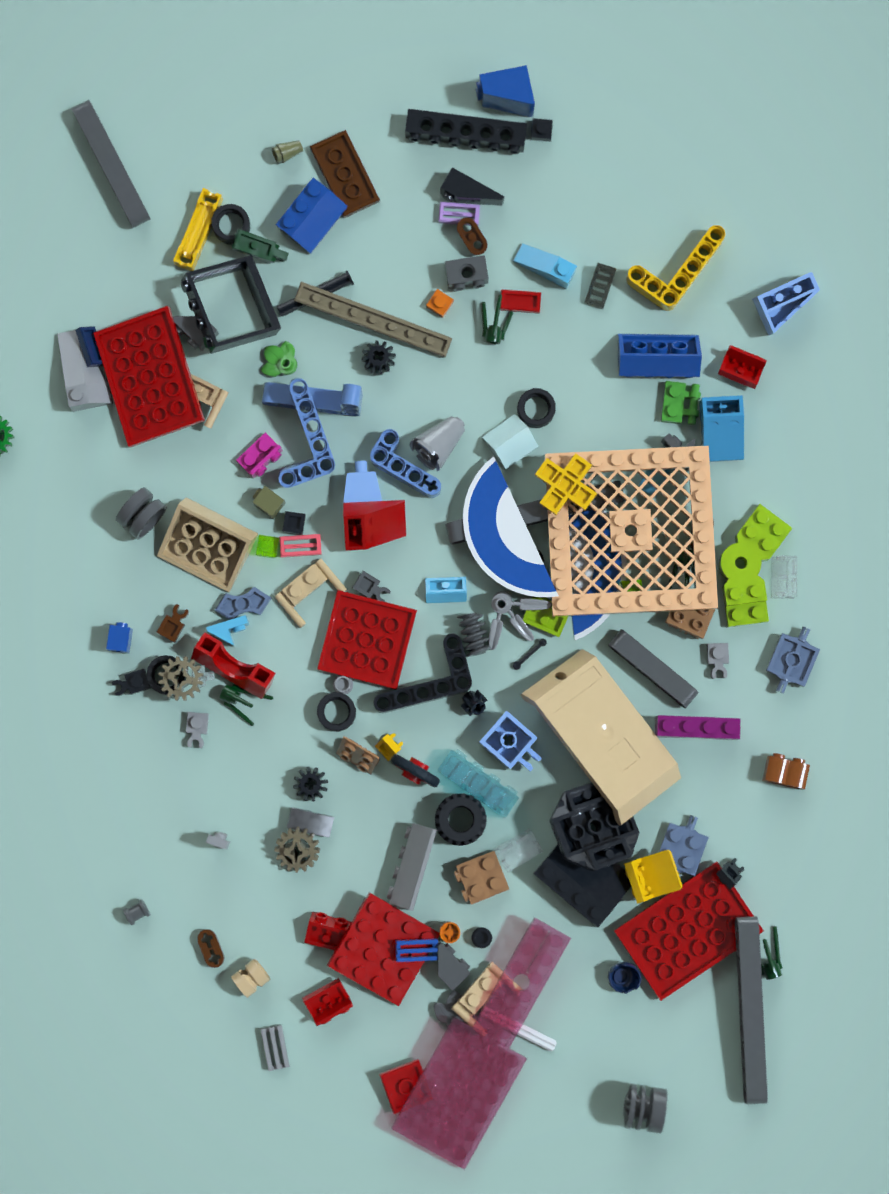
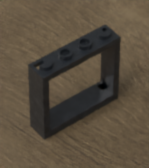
M252 255L187 272L183 276L181 288L187 294L189 308L191 311H194L197 328L202 331L204 345L209 349L210 354L275 336L280 331V323ZM242 270L265 329L217 342L194 283Z

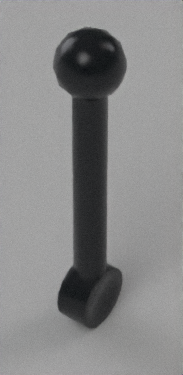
M540 639L539 644L520 661L513 663V668L516 670L520 669L521 664L541 646H546V639Z

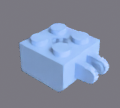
M508 711L501 716L479 742L480 745L509 770L518 761L531 772L533 769L532 765L522 758L525 752L529 753L535 761L539 762L542 759L530 748L537 737ZM507 735V738L509 735L512 736L513 745H504L505 740L503 737Z

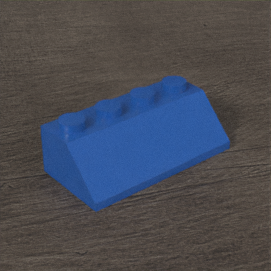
M618 334L619 376H644L648 378L653 376L666 378L700 377L702 353L699 335Z

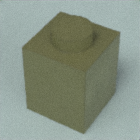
M266 486L263 489L259 488L252 497L254 499L253 504L272 519L276 517L286 504L284 499Z

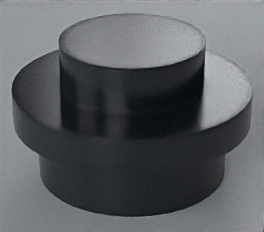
M479 927L473 931L471 939L476 947L486 948L492 942V934L487 928Z

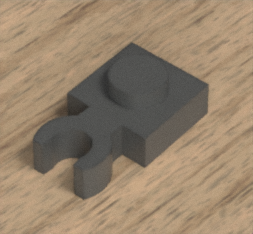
M363 570L352 587L368 598H371L374 594L377 600L383 602L385 600L380 597V593L385 591L390 594L391 592L386 587H378L380 580Z

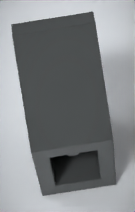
M196 316L173 317L178 334L182 335L184 333L189 338L187 342L194 349L198 347L203 351L206 348L203 342L204 336L202 331L197 328ZM211 324L215 337L219 335L218 330Z
M441 942L438 945V976L453 991L470 974L468 970L470 966L463 958L458 960L453 955L456 951L448 943L443 945Z

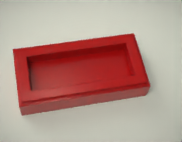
M501 289L500 311L540 314L541 292Z

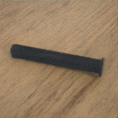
M346 270L345 274L318 286V288L333 293L350 284L353 286L354 283L349 272ZM295 298L277 306V310L283 317L306 305L295 302Z

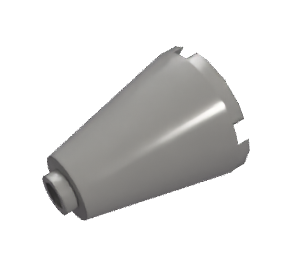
M451 416L412 439L410 442L411 450L415 449L418 452L416 457L431 470L436 468V471H439L464 433V422L458 417Z

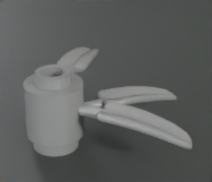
M497 592L491 602L493 610L498 614L497 618L493 619L491 623L488 642L489 646H491L490 650H494L498 644L503 627V622L500 620L501 614L507 612L511 616L509 621L526 640H534L532 632L520 615H514L510 610L511 606H519L521 610L549 609L552 603L546 600L524 598L520 599V602H513L508 592ZM503 600L506 605L501 607L498 605V601Z

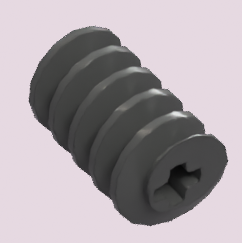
M471 613L457 617L458 619H463L459 626L465 627L460 633L467 635L462 641L469 643L464 649L471 651L466 657L484 654L491 648V646L484 645L489 638L482 637L487 630L480 629L485 622L478 621L483 614Z

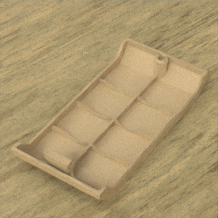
M584 649L580 650L521 694L524 701L537 709L610 805L615 821L619 826L681 779L678 763L597 657Z

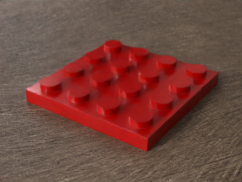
M338 590L317 670L397 690L417 610Z
M369 892L327 966L399 1006L424 961L397 962L396 940L438 939L440 933ZM432 944L400 945V949L432 947ZM430 952L402 953L400 954V956L428 955Z

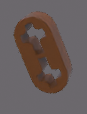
M209 929L201 931L197 940L205 962L208 966L217 968L223 964L225 959L217 935ZM205 933L213 937L210 940L211 948H209L207 942H202ZM212 949L215 955H220L221 957L218 959V964L209 960L212 957L210 951Z

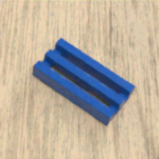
M438 939L396 940V961L438 960ZM432 944L430 948L400 949V945ZM432 952V955L400 956L402 953Z

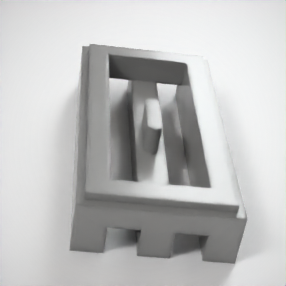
M282 1025L261 1029L268 1070L272 1071L290 1067ZM278 1030L281 1049L284 1059V1063L280 1064L278 1048L274 1031ZM266 1032H270L276 1065H272Z

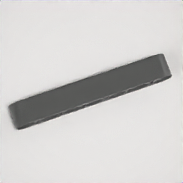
M90 100L71 108L131 226L134 228L151 220Z

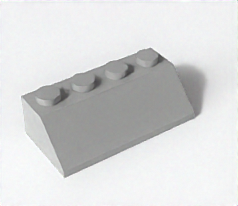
M415 823L412 824V827H407L404 838L408 839L406 847H401L399 858L402 859L400 867L396 866L393 874L396 882L394 887L390 886L387 898L390 899L389 904L411 911L414 910L436 835V829Z

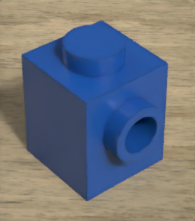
M122 622L110 625L106 649L112 652L129 654L133 629L128 627L127 623Z

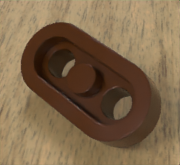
M468 217L462 218L457 224V231L472 254H483L488 246L486 238L473 219ZM464 224L471 226L470 231L463 230ZM475 241L481 242L482 245L479 249L474 247Z

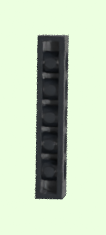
M408 109L405 138H409L413 142L425 140L431 144H440L441 142L448 143V145L453 147L466 145L471 149H480L482 147L488 148V150L493 152L506 150L511 154H519L520 152L524 153L527 123ZM423 125H430L431 129L424 131L421 127ZM443 127H448L451 129V131L449 133H443L441 129ZM467 129L471 134L464 136L460 132ZM483 132H488L491 136L489 138H483L480 134ZM507 134L510 136V139L504 141L500 136Z

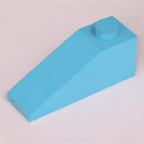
M522 244L513 262L567 289L577 268L575 264L559 256L526 244Z

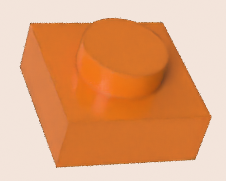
M437 289L426 307L443 318L453 304L454 299Z

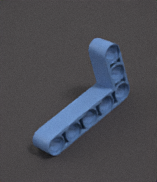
M299 377L290 381L289 390L313 458L280 470L278 480L286 488L330 474L335 469V461L308 385L305 380ZM296 382L304 384V389L300 393L293 391V384ZM303 401H308L311 404V408L307 412H302L299 408ZM311 420L318 423V427L314 431H309L306 428L307 423ZM316 440L324 441V448L321 450L314 449V442ZM329 459L331 461L330 468L322 469L320 467L321 461ZM304 466L312 468V473L309 476L301 474V469ZM284 473H291L293 480L285 483L282 481V475Z
M264 383L262 404L296 409L288 384ZM343 384L342 391L308 387L317 412L360 416L363 397L361 386ZM293 385V391L296 393H300L304 389V386ZM303 401L299 408L300 410L309 411L311 404L308 401Z

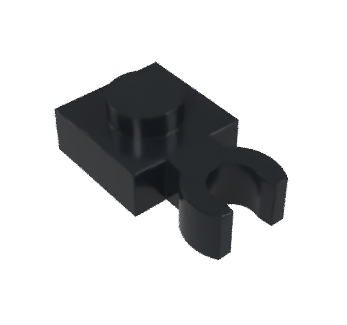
M145 669L125 674L126 681L115 680L112 682L113 686L121 685V690L115 693L116 696H122L126 690H129L130 694L133 695L151 689L147 681Z
M736 858L726 862L716 873L720 881L729 889L738 883L742 878L740 873L744 871L743 866L741 868L737 867L735 863L737 861Z

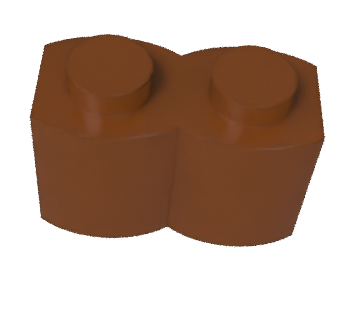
M773 753V756L767 757L762 781L804 790L810 765L805 764L806 760L793 758V761L785 759V755Z

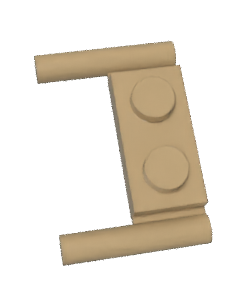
M191 374L198 400L212 407L204 426L211 429L229 392Z
M319 559L283 588L274 598L298 627L302 628L306 622L294 609L296 605L327 580L337 590L346 592L347 589L326 563Z
M493 962L489 963L487 968L451 1008L481 1037L486 1034L487 1030L472 1016L477 1013L502 984L501 982L517 996L523 990Z

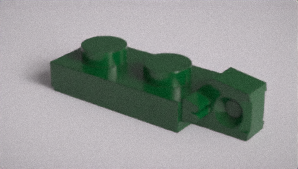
M241 229L237 230L232 245V250L275 263V260L287 261L289 254L279 250L280 245L276 244L275 241Z

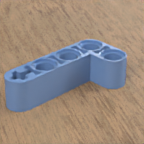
M393 429L385 430L370 453L372 464L426 497H437L441 492L440 481L394 454L399 445V435ZM391 435L396 440L393 444H387L384 439ZM377 453H383L385 459L378 462L374 459V456ZM394 463H400L403 466L399 472L393 471L391 467ZM417 473L420 475V479L417 482H412L409 480L410 474ZM426 484L429 486L435 484L436 490L428 491L429 487Z

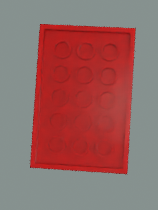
M169 306L94 332L128 447L137 446L205 421Z
M717 861L683 883L681 890L668 893L614 930L660 1001L736 951L735 918L754 916L736 888L729 889L720 881L716 873L721 866ZM759 924V934H761L764 930Z

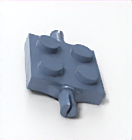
M802 627L799 637H791L782 633L766 671L781 679L776 689L780 693L784 694L788 683H795L801 687L806 685L820 651L819 648L810 645L806 641L810 632L809 628Z
M690 815L686 826L669 823L659 852L670 850L677 871L695 876L709 837L699 834L694 830L698 817H695L691 824L693 816Z

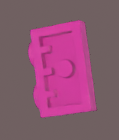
M265 432L236 461L254 479L256 476L260 477L267 470L266 466L270 462L275 463L282 456L281 452L283 450Z

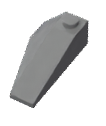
M76 331L58 333L69 408L75 412L113 404L109 384L100 368H87Z

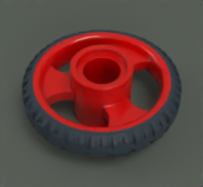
M397 754L391 758V763L403 770L401 775L412 782L420 785L422 781L432 787L439 785V778L428 772L429 766L413 757L407 760Z

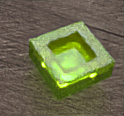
M259 535L256 556L277 559L280 538Z

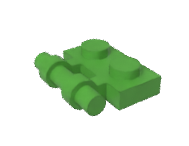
M666 381L661 422L681 424L682 416L688 417L689 425H696V418L699 417V410H697L698 400L701 398V393L699 392L700 385L692 384L691 391H685L686 383ZM684 399H690L689 409H683Z

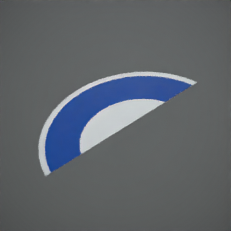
M493 456L479 470L465 498L463 526L469 549L474 559L487 575L505 588L528 596L557 597V591Z
M594 510L582 512L589 520L596 513ZM603 510L602 513L609 518L608 513ZM598 515L592 523L601 529L607 522ZM578 516L571 524L580 531L586 522ZM610 525L603 531L609 538ZM588 526L583 534L591 540L597 532ZM569 527V537L571 541V539L577 533ZM580 536L573 543L580 551L587 544ZM599 536L593 543L602 550L608 542L602 536ZM610 545L604 553L613 559L619 552L611 553ZM590 546L583 554L592 560L598 552ZM570 547L572 561L577 553ZM621 554L615 563L624 569L627 565V559ZM581 556L574 563L581 571L589 564ZM600 556L594 563L603 570L609 562ZM611 565L605 573L614 580L620 572ZM591 566L584 574L593 581L599 572ZM571 568L573 581L579 574ZM622 575L616 581L622 589H624L626 577ZM601 576L595 584L604 590L610 582ZM581 577L575 585L583 592L589 583ZM592 586L586 594L599 592ZM612 586L606 593L620 591ZM572 588V594H579ZM610 614L572 616L575 640L594 631Z

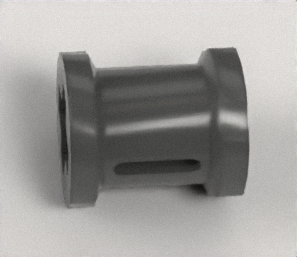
M142 899L131 908L123 909L131 925H134L135 921L144 916H150V912Z

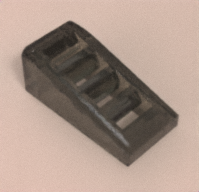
M597 263L584 304L604 309L616 268ZM599 272H602V273H605V274L610 275V277H607V276H604V275H601V274H598V273H599ZM596 279H599V280H602V281H605V282H608V283H607V285L601 284V283L596 282ZM593 288L605 290V293L593 290ZM591 295H595L603 299L602 301H599L590 297Z

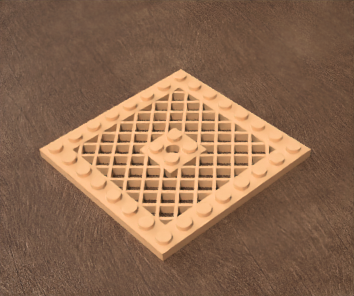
M709 446L545 454V459L548 458L562 469L566 467L575 453L592 464L588 473L593 474L588 479L584 477L582 481L605 501V504L600 509L590 503L589 506L596 512L590 520L582 514L583 509L577 510L570 500H567L557 515L547 510L551 581L558 594L557 597H552L553 617L718 609ZM684 468H689V474L684 470ZM663 469H675L670 475L663 471ZM642 470H654V471H653V473L648 477ZM621 471L634 472L629 477H627ZM678 471L686 477L681 485L672 479ZM601 472H613V473H612V475L607 479ZM657 472L666 478L660 486L652 480ZM637 473L645 479L640 487L631 481ZM617 474L625 480L619 488L611 482ZM596 475L604 481L599 489L590 483ZM688 481L690 483V494L683 488ZM648 482L657 489L650 497L642 490ZM668 482L677 488L671 496L662 489ZM546 484V490L548 491L550 486ZM607 484L616 491L609 499L601 492ZM627 484L636 490L630 498L621 491ZM679 491L688 498L682 505L673 499ZM659 492L667 498L662 506H659L653 500ZM638 493L647 500L641 507L632 501ZM618 494L626 500L620 508L612 502ZM690 500L691 514L686 509H684V507L690 502ZM649 502L658 509L652 517L651 510L644 509ZM669 502L678 508L672 516L664 510V507ZM608 504L616 510L609 511V518L602 513ZM628 504H630V505L633 506L636 510H623V509H624ZM568 507L576 513L570 520L568 517ZM680 511L689 518L683 526L674 519ZM660 512L668 518V521L662 527L654 520ZM598 515L607 522L601 529L592 523ZM578 516L586 522L580 531L571 524ZM691 521H692V534H691L688 530L685 529V527H686ZM670 522L679 528L673 536L665 530ZM651 523L658 529L653 537ZM609 525H610V538L603 533V531H604ZM588 526L597 532L591 540L583 534ZM627 526H634L637 533L634 536H628L625 533V528ZM569 527L577 533L571 539V541L569 537ZM661 532L670 539L663 547L655 541ZM681 532L690 538L684 546L675 539ZM579 536L587 542L581 551L573 545ZM599 536H602L608 542L602 550L593 543ZM692 541L694 555L686 549ZM672 542L680 548V551L674 557L666 550ZM652 543L660 550L654 557L646 552L653 550ZM610 545L611 553L619 552L613 559L604 553ZM590 546L598 552L592 560L583 554ZM570 547L577 553L572 561ZM626 552L638 553L632 559ZM682 552L691 558L686 566L677 560ZM662 553L671 559L665 567L656 561ZM621 554L630 561L624 569L615 563ZM641 554L650 560L644 568L636 562V559ZM580 556L589 563L582 571L574 565ZM600 556L609 562L603 570L594 563ZM673 562L682 569L676 577L667 571ZM693 562L695 575L687 569ZM652 563L661 570L655 578L646 571ZM632 564L641 571L634 579L625 572ZM611 565L620 572L614 580L605 573ZM591 566L599 572L593 581L584 574ZM571 568L579 574L573 581ZM684 572L693 579L686 587L678 580ZM663 573L672 580L666 587L657 581ZM642 574L651 580L645 589L636 582ZM622 575L631 582L625 589H622L616 583ZM601 576L610 582L604 590L595 584ZM581 577L589 583L583 592L575 585ZM674 582L681 588L668 590ZM695 582V587H696V588H695V589H689V588L691 587V585ZM633 584L640 590L627 592ZM653 584L661 589L647 591ZM592 586L599 592L586 594ZM612 586L620 591L606 593ZM572 588L579 594H572Z

